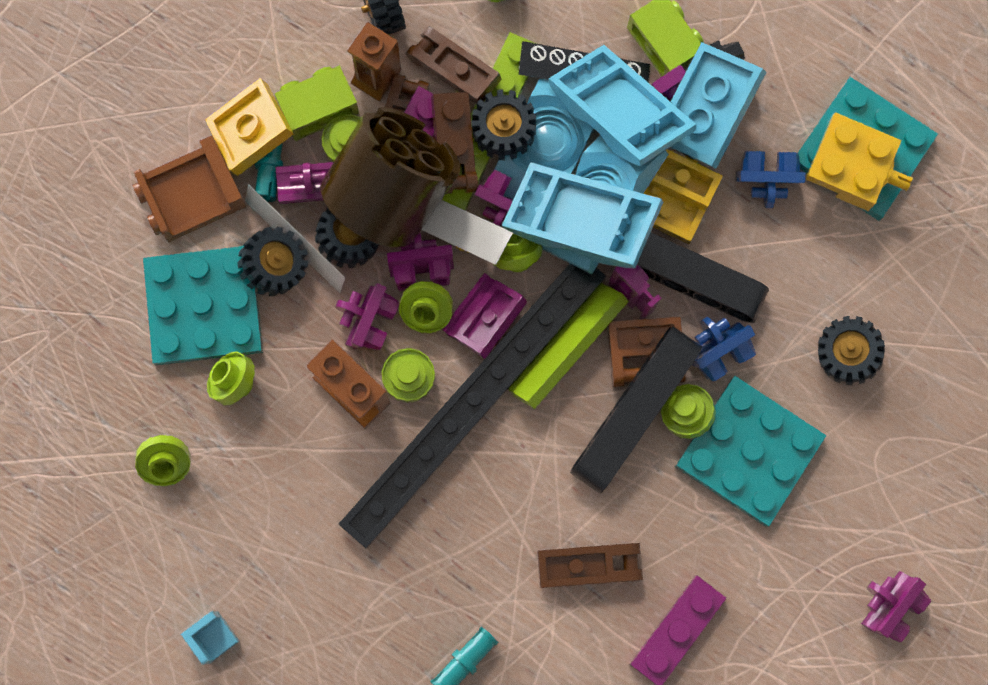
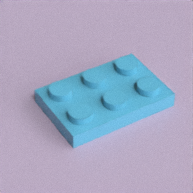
M701 42L671 100L672 104L696 123V131L669 148L717 169L767 72L759 66Z

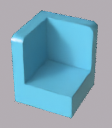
M218 611L209 612L181 633V636L202 665L212 663L240 642Z

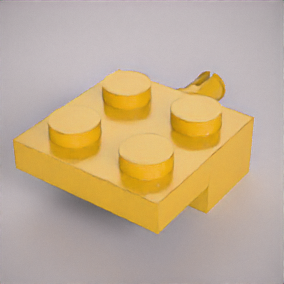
M835 112L830 119L806 180L836 192V198L869 211L876 204L881 189L887 183L907 191L913 177L893 170L894 158L902 140Z
M666 149L669 155L643 194L661 198L663 201L653 228L689 245L723 175L698 164V161L686 155L683 157Z

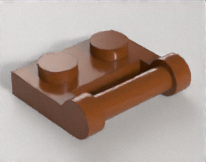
M681 317L610 322L608 325L613 387H624V383H631L640 368L624 369L623 359L649 357L670 326L673 325L682 332ZM686 374L679 383L686 381Z

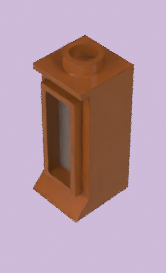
M367 22L347 50L352 55L355 74L350 84L380 102L391 86L394 75L396 73L399 74L401 71L398 40Z

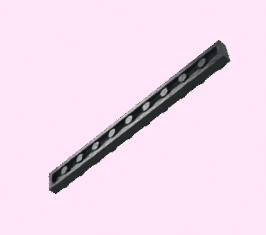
M569 264L339 522V525L367 549L605 280L606 275L598 268H595L593 273L590 274Z

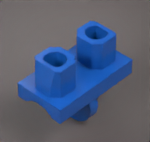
M745 151L741 163V171H736L735 182H765L764 188L752 187L751 198H763L765 208L773 209L775 198L787 199L788 188H776L775 183H805L806 172H800L798 152H777L776 171H764L765 152Z
M705 317L700 321L703 332L694 337L695 341L702 346V349L691 366L698 368L712 382L726 375L728 371L721 360L722 356L730 352L735 362L740 364L756 355L750 339L755 336L750 325L744 327L740 322L730 326L726 318L714 323L711 318Z

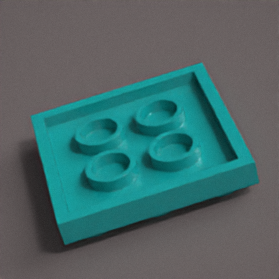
M849 77L799 150L800 170L808 174L830 119L835 112L902 140L894 158L893 170L907 176L912 175L938 133L854 78ZM887 183L881 189L876 204L869 211L860 209L880 221L902 189Z
M244 246L143 258L152 363L155 366L222 358L230 352H239L243 355L263 353L256 286L253 289L247 286L250 283L248 278L242 280L240 274L244 270L243 268H238L237 264L242 258L238 255Z
M734 376L715 404L716 415L714 423L706 433L692 439L675 467L760 524L769 527L827 435L740 378Z

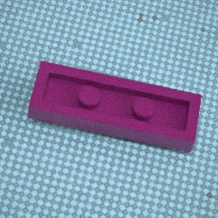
M695 575L630 662V665L655 685H663L721 607L726 597Z

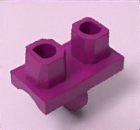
M333 162L303 163V165L276 167L279 204L324 201L320 185Z
M494 170L486 180L485 185L478 186L475 195L500 207V210L497 211L486 206L482 215L493 220V224L501 227L513 202V199L504 196L512 177Z
M419 232L414 242L401 247V251L387 253L390 277H394L398 291H404L410 285L416 283L415 274L430 273V281L438 285L445 286L450 284L451 270L454 269L452 245L437 246L436 239L422 241L421 233Z
M378 283L375 286H369L361 307L358 306L363 295L355 291L352 292L348 302L337 301L335 308L343 312L339 325L349 328L353 317L356 318L345 343L346 346L353 349L363 347L375 351L381 350L387 332L371 326L375 314L385 319L393 320L400 304L398 300L385 293L387 287Z
M901 571L897 573L894 579L888 576L882 586L871 581L867 586V590L874 595L867 605L871 611L861 624L869 631L899 643L903 642L910 632V626L902 620L905 613L909 609L911 612L919 615L931 603V599L923 590L926 583L919 577L915 576L914 578Z

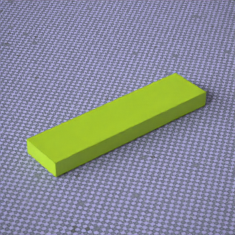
M601 283L510 386L508 390L512 395L535 409L629 302L622 293Z

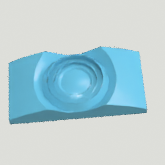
M602 45L549 78V85L575 119L590 124L601 135L614 154L635 165L641 166L696 131V123L605 45Z
M539 79L527 104L531 102L534 107V114L536 113V135H534L532 146L528 145L527 152L523 155L521 152H518L515 159L511 160L510 155H506L505 161L498 160L494 169L512 177L504 196L513 200L530 162L572 174L594 131L590 124L575 119L551 88L549 80Z
M600 135L582 153L575 175L644 193L669 154L665 150L645 164L638 166L614 154ZM542 246L544 251L590 274L593 273L599 264L592 259L569 250Z
M530 162L502 227L513 232V234L545 247L569 250L601 264L635 268L663 205V201L661 198Z

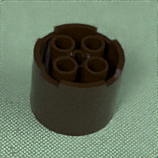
M379 107L377 112H365L321 181L320 191L322 198L329 210L340 222L363 238L388 247H405L410 245L460 173L459 160L448 143L440 145L431 135L423 131L426 126L425 123L402 111L388 107Z

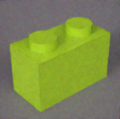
M653 0L630 14L627 29L661 77L680 64L684 70L688 69L701 42L704 43L700 33L695 28L690 29L685 22L683 10L676 1Z
M340 65L334 68L330 66L321 68L314 72L313 77L302 82L297 80L288 82L280 88L279 92L274 93L278 105L294 134L292 136L295 141L323 130L331 119L339 115L359 114L357 101Z

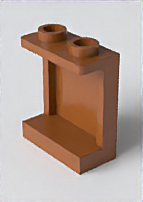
M212 135L199 141L202 148L149 172L143 173L141 169L134 171L138 181L132 184L141 204L147 202L152 211V214L148 215L147 219L155 235L162 233L168 243L246 207Z
M333 339L307 364L308 370L314 374L313 380L364 429L390 405L387 391Z

